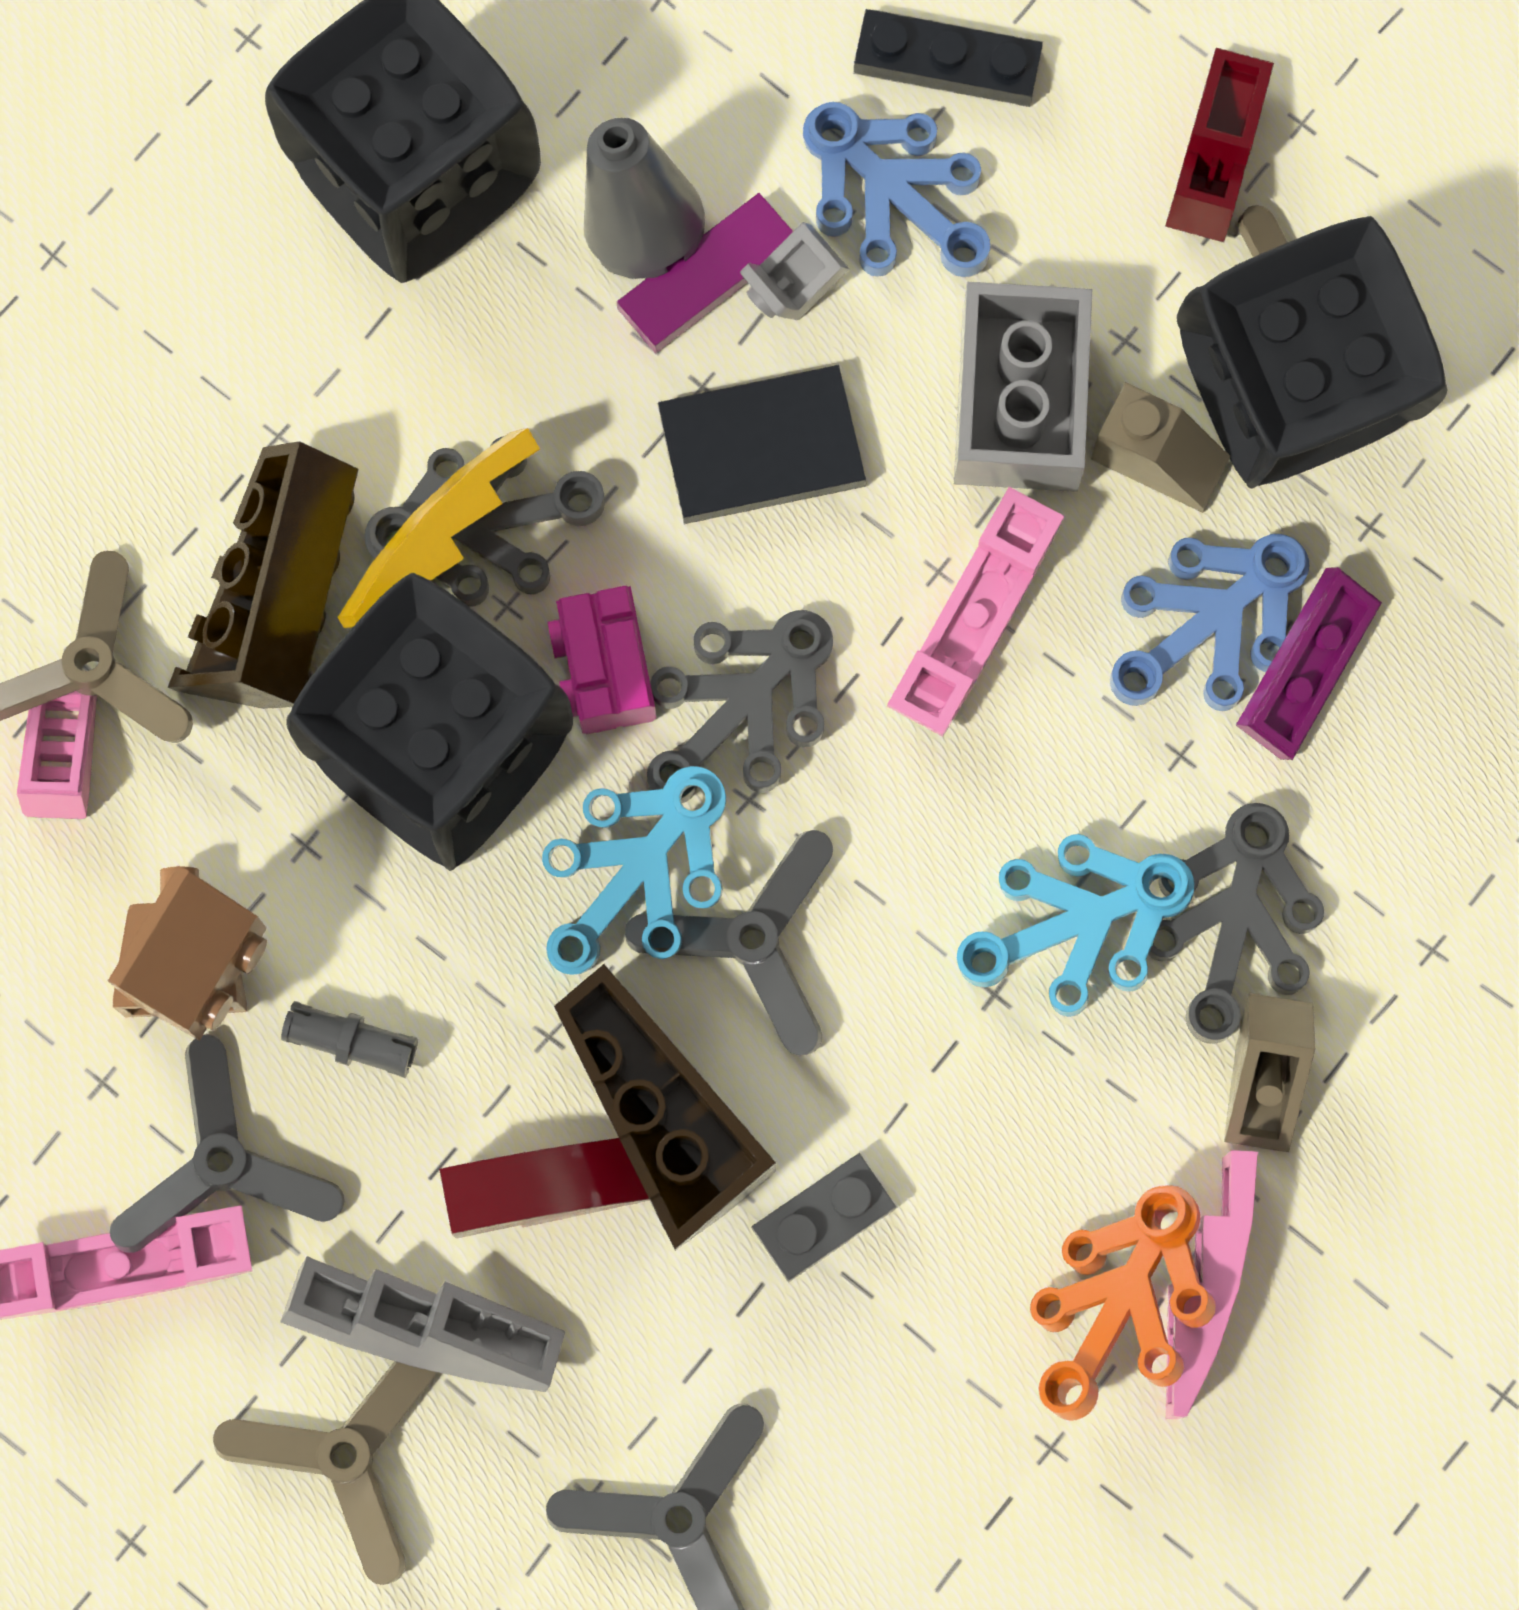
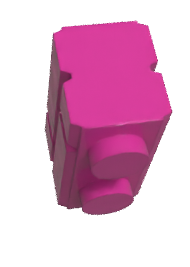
M625 585L600 590L594 594L584 593L560 598L556 601L559 619L547 621L554 658L567 656L571 679L559 681V685L569 698L573 717L579 716L582 734L613 730L620 726L628 727L652 722L657 719L631 586Z

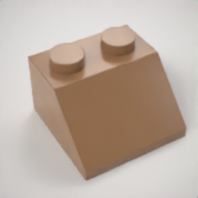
M177 865L107 981L133 1004L200 1041L207 1028L212 1031L216 1030L228 1014L233 1002V996L228 993L240 972L249 974L262 957L267 945V940L262 936L267 927L257 915L192 872Z

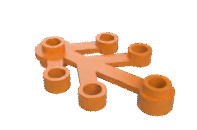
M1171 1185L1154 1187L1145 1192L1138 1200L1135 1216L1092 1232L1077 1230L1071 1233L1062 1245V1256L1068 1265L1083 1275H1090L1099 1271L1106 1261L1107 1254L1134 1245L1136 1247L1126 1265L1061 1289L1047 1287L1034 1295L1030 1304L1031 1315L1038 1324L1050 1332L1065 1330L1073 1322L1075 1313L1104 1303L1074 1360L1057 1362L1051 1365L1041 1377L1039 1383L1040 1399L1058 1417L1074 1421L1085 1417L1093 1410L1099 1395L1098 1385L1095 1380L1130 1315H1132L1141 1349L1138 1356V1368L1141 1374L1159 1387L1170 1386L1181 1377L1184 1370L1183 1358L1168 1344L1151 1277L1162 1257L1164 1256L1174 1287V1292L1170 1297V1309L1184 1325L1191 1328L1202 1327L1211 1321L1216 1310L1213 1296L1200 1285L1188 1243L1198 1230L1200 1210L1195 1199L1184 1189ZM1178 1212L1175 1222L1168 1228L1161 1229L1162 1219L1168 1213ZM1085 1244H1092L1093 1248L1089 1257L1085 1260L1077 1261L1076 1255L1078 1250ZM1193 1296H1201L1202 1302L1198 1310L1191 1314H1185L1184 1306L1187 1300ZM1054 1301H1060L1061 1308L1057 1315L1046 1319L1045 1310L1047 1306ZM1168 1354L1169 1364L1167 1368L1160 1373H1153L1152 1365L1155 1359L1160 1355ZM1081 1385L1082 1392L1079 1398L1074 1403L1067 1405L1066 1395L1068 1391L1075 1386Z

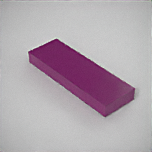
M757 193L706 232L695 253L686 261H684L683 257L666 267L668 273L656 278H646L617 300V310L656 354L745 286L748 282L740 274V271L748 263L761 265L793 230L760 193Z
M1339 567L1325 568L1236 726L1280 760H1293L1382 602Z

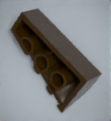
M301 441L262 448L233 521V524L237 529L241 530L237 542L232 544L223 556L220 555L211 578L217 580L220 586L208 616L196 614L187 638L197 641L187 669L175 667L167 688L177 692L261 709L293 707L300 692L311 678L310 667L317 638L326 619L325 605L332 577L340 562L339 548L345 523L354 505L355 495L353 491L358 468Z
M605 964L554 1005L557 1016L562 1022L675 1251L726 1215L776 1172V1162Z

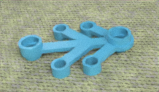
M685 767L672 774L663 789L616 794L611 790L599 788L591 791L584 799L583 814L592 825L601 828L615 825L621 817L663 815L646 837L576 844L567 839H556L547 844L542 854V862L547 872L556 877H571L581 869L623 865L576 924L568 923L561 925L550 935L546 951L548 959L555 969L570 975L582 974L590 970L600 956L598 938L643 882L648 926L642 934V944L645 951L654 958L666 959L674 956L680 950L682 934L677 925L674 924L667 852L683 833L685 834L690 874L684 880L682 888L684 898L690 905L701 909L710 908L719 902L723 893V886L720 878L714 871L710 826L719 820L724 812L726 792L722 782L714 773L702 767ZM691 786L700 787L705 793L704 805L695 811L687 810L681 800L683 792ZM608 796L614 802V813L607 820H598L592 813V804L598 797ZM560 846L569 847L574 854L572 866L564 871L556 869L551 861L552 853ZM699 877H708L715 886L714 895L705 902L696 900L691 893V885ZM658 927L670 929L674 936V943L666 952L655 950L650 941L653 931ZM570 936L577 937L583 944L582 956L573 962L566 960L560 951L563 940Z
M1073 834L1063 839L1058 847V859L1064 872L1075 877L1093 872L1126 886L1104 896H1099L1036 872L1035 868L1028 861L1022 859L1008 861L999 872L1000 888L1007 898L1013 901H1025L1032 898L1066 912L1002 939L993 933L983 931L967 936L957 950V964L962 976L970 984L977 987L996 985L1006 976L1009 965L1077 937L1063 974L1057 977L1049 988V998L1053 1009L1063 1016H1076L1088 1004L1089 996L1086 985L1112 922L1137 912L1124 950L1114 954L1109 962V976L1113 985L1122 991L1130 992L1141 988L1148 977L1146 959L1163 918L1180 914L1188 907L1194 895L1192 872L1181 859L1169 854H1155L1138 863L1095 847L1091 839L1081 834ZM1073 846H1082L1089 851L1090 855L1085 863L1073 865L1066 860V852ZM1018 870L1026 872L1031 877L1030 883L1026 888L1014 890L1007 885V878L1012 872ZM1158 878H1167L1174 884L1175 888L1169 896L1161 898L1151 893L1149 889L1151 883ZM983 952L991 953L996 958L995 967L986 973L978 972L972 967L975 956ZM1132 960L1138 963L1141 968L1138 977L1129 981L1121 979L1116 974V968L1121 962ZM1066 985L1077 987L1081 992L1079 1001L1070 1006L1061 1004L1056 998L1060 988Z

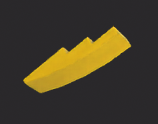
M528 427L509 432L461 467L411 514L371 563L339 614L338 619L344 628L353 627L387 590L410 573H415L431 581L464 559L451 537L502 505L490 481L540 450Z

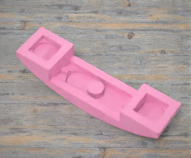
M1008 487L980 537L974 555L921 650H917L887 707L940 736H944L1018 608L1064 520V515Z
M242 1206L176 1217L175 1224L144 1248L133 1253L119 1250L111 1240L110 1233L48 1245L41 1242L0 1250V1320L122 1301L252 1272Z

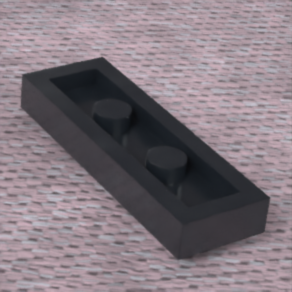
M865 9L854 60L853 74L1030 107L1043 42Z

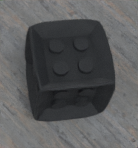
M363 0L294 54L280 68L266 88L265 105L275 137L286 157L294 164L301 179L326 211L362 251L385 273L400 283L411 281L433 269L493 223L525 193L540 170V146L531 111L523 102L516 87L504 70L440 0Z
M1372 216L1351 219L1325 227L1231 267L1203 286L1196 287L1190 291L1182 302L1176 316L1177 324L1180 328L1182 346L1196 386L1225 451L1231 456L1230 461L1250 489L1287 479L1376 442L1395 432L1409 421L1419 420L1428 415L1445 399L1447 394L1443 363L1426 316L1394 246Z
M410 573L387 590L328 655L300 692L286 719V725L289 734L302 754L315 761L339 789L419 853L444 866L447 870L452 871L472 856L489 839L546 771L572 729L573 713L565 691L554 683L551 677L530 655L450 592L420 575Z

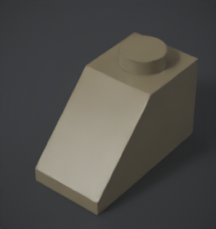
M1125 382L1098 434L1091 460L1203 513L1231 456L1182 408Z
M1252 993L1248 994L1235 1050L1224 1142L1289 1152L1315 1053L1313 1003Z

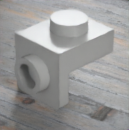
M802 222L761 265L748 263L740 271V274L751 285V288L747 291L748 297L765 315L770 318L777 315L782 318L799 320L849 268L811 224Z

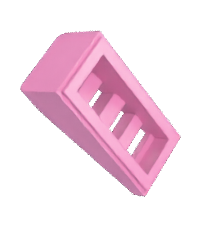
M74 691L28 710L17 787V797L22 813L25 816L64 819L86 818L90 793L97 695L88 696ZM46 711H79L78 719L45 718ZM43 737H75V742L43 741ZM42 761L72 762V766H71V767H49V766H41V762H42Z

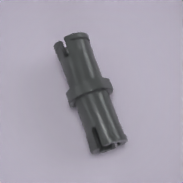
M294 1001L292 1003L291 1011H288L283 1024L282 1041L335 1055V1062L349 1066L352 1061L385 1070L399 1077H407L409 1068H411L415 1058L418 1038L365 1024L364 1017L354 1013H350L345 1018L312 1008V1006L302 1004L301 1002Z

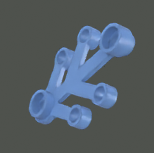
M827 102L813 109L806 117L803 125V140L807 150L821 160L822 199L816 207V224L819 230L825 235L835 237L843 235L851 227L853 209L849 200L844 197L846 162L865 179L866 239L860 247L859 262L861 268L867 274L876 277L884 276L891 272L895 266L897 250L895 243L890 239L889 202L941 248L940 259L947 271L960 277L973 276L982 271L987 264L990 251V239L986 231L981 226L972 222L951 223L911 186L945 185L950 192L956 195H968L975 191L979 185L981 175L979 161L968 153H957L949 159H881L867 145L901 144L903 149L911 155L922 156L929 153L936 144L937 125L930 116L922 113L912 114L906 119H860L856 112L847 105L840 102ZM834 128L840 130L844 137L839 141H828L824 139L822 134L824 131ZM914 128H922L928 132L929 137L924 141H915L908 136V132ZM964 167L972 172L973 177L966 181H960L954 178L951 172L956 168ZM837 208L845 214V217L841 221L834 223L826 220L823 214L828 209ZM961 247L969 248L974 252L975 258L969 262H962L954 257L953 252ZM881 248L888 253L889 257L884 262L877 263L871 261L867 253L871 249Z
M1270 534L1257 540L1251 549L1204 545L1195 538H1183L1174 544L1168 558V565L1171 572L1180 579H1194L1203 570L1244 575L1226 590L1157 583L1148 576H1136L1126 583L1121 596L1122 606L1129 615L1144 618L1151 615L1155 610L1197 614L1149 653L1136 650L1127 652L1118 658L1110 675V687L1115 697L1121 702L1132 706H1140L1150 702L1156 696L1162 684L1163 674L1215 633L1213 670L1204 686L1203 696L1206 703L1214 710L1228 711L1234 708L1244 692L1243 681L1238 675L1243 609L1262 595V634L1256 638L1252 645L1250 657L1257 669L1266 672L1272 661L1262 656L1260 646L1264 643H1273L1279 648L1281 647L1286 638L1288 594L1300 588L1308 575V555L1304 547L1290 536ZM1183 550L1193 551L1199 558V564L1194 567L1183 566L1179 562L1177 554ZM1271 558L1280 559L1285 563L1287 573L1281 576L1273 575L1267 570L1265 562ZM1135 588H1144L1151 594L1152 602L1148 605H1137L1132 601L1130 592ZM1128 673H1138L1145 679L1146 687L1140 691H1132L1125 686L1123 677ZM1218 681L1228 682L1234 689V697L1225 700L1218 698L1213 692V684Z

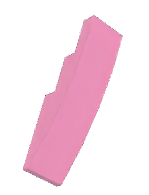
M1231 1150L1222 1158L1221 1216H1202L1195 1234V1268L1200 1285L1213 1296L1216 1304L1215 1314L1211 1321L1199 1328H1191L1184 1325L1170 1309V1297L1174 1292L1173 1284L1168 1286L1167 1340L1168 1344L1182 1356L1184 1370L1176 1383L1166 1387L1165 1419H1181L1188 1416L1217 1356L1240 1286L1253 1221L1258 1152ZM1193 1296L1187 1300L1184 1306L1185 1314H1191L1198 1310L1202 1302L1201 1296ZM1167 1354V1365H1166V1368H1167V1366H1168V1364H1169V1355H1168V1354Z

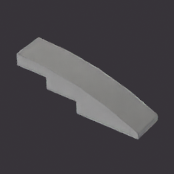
M308 1256L298 1270L280 1321L337 1344L409 1366L478 1382L546 1392L551 1385L565 1331L448 1282H444L436 1294L378 1269H375L369 1280L366 1281Z

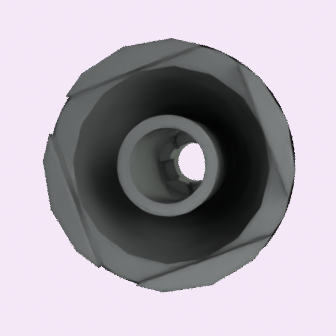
M614 118L603 122L591 133L587 142L583 227L588 247L596 258L600 260L601 265L613 274L630 279L656 278L668 273L667 266L682 257L686 261L695 253L704 235L705 211L698 192L639 122L630 118Z

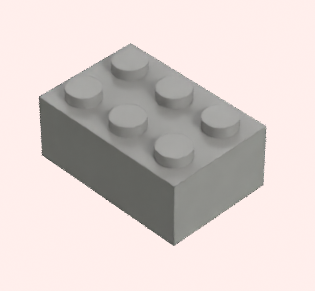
M967 282L962 311L953 484L1078 492L1085 469L1092 289Z

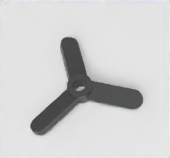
M817 830L805 831L795 839L747 912L735 918L673 915L674 924L677 925L682 934V945L675 955L734 958L744 965L784 1047L794 1055H808L815 1052L822 1041V1030L779 947V936L832 857L833 845L830 838L825 833ZM638 914L632 917L625 927L626 942L632 950L638 953H647L642 944V934L648 926L647 914ZM658 927L653 931L650 941L655 950L666 952L672 947L674 936L670 929ZM756 929L765 935V940L759 948L748 949L741 944L742 936L748 930Z
M203 1035L200 1041L194 1039L190 1042L185 1051L197 1142L194 1156L117 1216L110 1226V1238L119 1250L126 1253L137 1252L175 1224L176 1217L185 1216L216 1191L234 1189L320 1222L330 1221L338 1216L344 1206V1194L340 1187L333 1182L244 1149L238 1141L226 1049L217 1037ZM219 1152L227 1153L233 1159L229 1169L223 1172H215L208 1166L209 1159Z
M740 1403L730 1407L671 1494L659 1497L560 1490L554 1493L547 1502V1520L552 1528L564 1533L661 1540L668 1545L697 1610H744L705 1525L707 1515L761 1436L764 1428L763 1417L756 1408L748 1404ZM677 1506L687 1508L692 1516L691 1526L683 1533L671 1531L666 1523L668 1512Z

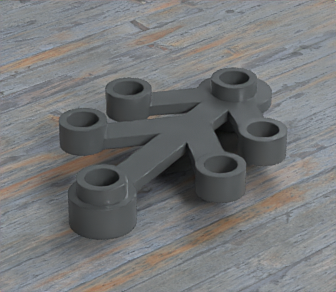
M504 436L499 437V438H497L496 440H494L490 446H492L494 443H496L498 440H500V439L503 438ZM441 448L433 452L427 462V472L403 506L384 508L369 520L365 529V544L373 559L387 545L386 539L388 535L398 531L411 514L450 478L437 475L435 473L437 466L444 461H452L458 465V471L465 465L460 453L451 448ZM527 458L490 481L496 493L507 478L516 477L523 472L527 464ZM585 471L567 473L558 481L554 493L503 502L502 505L451 538L452 540L456 539L511 574L515 586L525 594L540 593L550 582L549 566L545 558L534 552L525 553L493 532L560 518L574 526L589 525L601 516L605 507L602 484L594 475ZM579 494L588 496L592 500L590 507L584 511L571 509L569 502L574 496ZM457 563L435 577L451 587L452 594L469 607L481 604L489 593L486 574L475 565L461 566ZM527 565H537L542 569L541 577L534 582L522 580L519 574ZM475 577L481 581L479 590L473 594L461 593L458 590V586L464 578Z
M796 610L782 616L774 628L769 630L729 631L724 625L717 622H708L701 625L694 635V650L697 657L705 663L718 664L727 659L728 656L769 657L754 673L685 675L680 669L675 667H663L654 673L650 682L653 699L662 708H677L684 702H726L679 751L662 752L650 762L647 769L649 790L664 788L666 783L660 778V773L666 766L676 765L681 769L691 766L700 767L746 718L748 719L749 756L743 765L744 781L755 792L764 793L773 790L781 779V764L774 755L772 691L790 673L794 709L787 717V736L793 744L799 747H811L817 744L824 733V718L817 709L815 670L826 663L832 652L833 634L828 623L814 612ZM797 631H806L811 634L814 642L806 649H798L791 644L790 637ZM716 634L723 638L725 644L717 652H708L702 648L701 641L707 635ZM669 678L675 679L681 684L682 688L676 696L665 697L657 690L660 682ZM801 717H809L817 724V730L809 736H802L794 730L793 724ZM758 762H766L774 769V775L767 781H757L750 774L752 766ZM691 786L683 792L682 804L694 795L697 786Z
M1250 803L1238 808L1227 821L1224 839L1187 860L1181 859L1192 872L1194 891L1198 887L1199 880L1236 862L1231 886L1171 921L1162 920L1159 930H1166L1173 935L1175 947L1169 951H1162L1157 949L1153 943L1148 954L1154 960L1169 961L1178 955L1184 943L1221 923L1205 991L1195 996L1186 1011V1025L1190 1033L1204 1043L1215 1044L1226 1040L1239 1025L1241 1018L1240 1007L1231 994L1247 930L1270 966L1268 969V981L1275 991L1284 995L1294 994L1301 990L1309 979L1310 971L1307 962L1301 956L1292 952L1256 893L1261 871H1264L1285 902L1282 918L1287 928L1298 934H1306L1313 931L1324 917V907L1317 896L1308 893L1284 854L1289 842V828L1285 818L1275 808L1266 804ZM1252 826L1261 828L1267 836L1266 844L1263 846H1253L1248 843L1245 838V829ZM1159 878V888L1164 896L1167 897L1173 892L1174 888L1169 884L1167 878ZM1296 903L1308 904L1314 912L1313 921L1310 923L1297 921L1292 913L1293 905ZM1284 963L1294 965L1300 975L1298 983L1291 985L1282 982L1278 976L1279 965ZM1204 1008H1214L1219 1011L1222 1016L1221 1027L1218 1029H1208L1203 1026L1200 1021L1201 1010Z

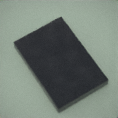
M839 365L658 402V411L684 524L866 486V477Z

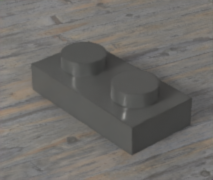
M858 1153L758 1221L751 1228L789 1283L896 1210V1205L861 1154Z

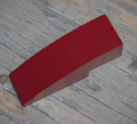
M1215 48L1165 227L1224 243L1255 138L1274 66L1273 62Z
M619 1138L523 1152L439 1169L451 1234L456 1239L519 1225L523 1228L650 1201Z

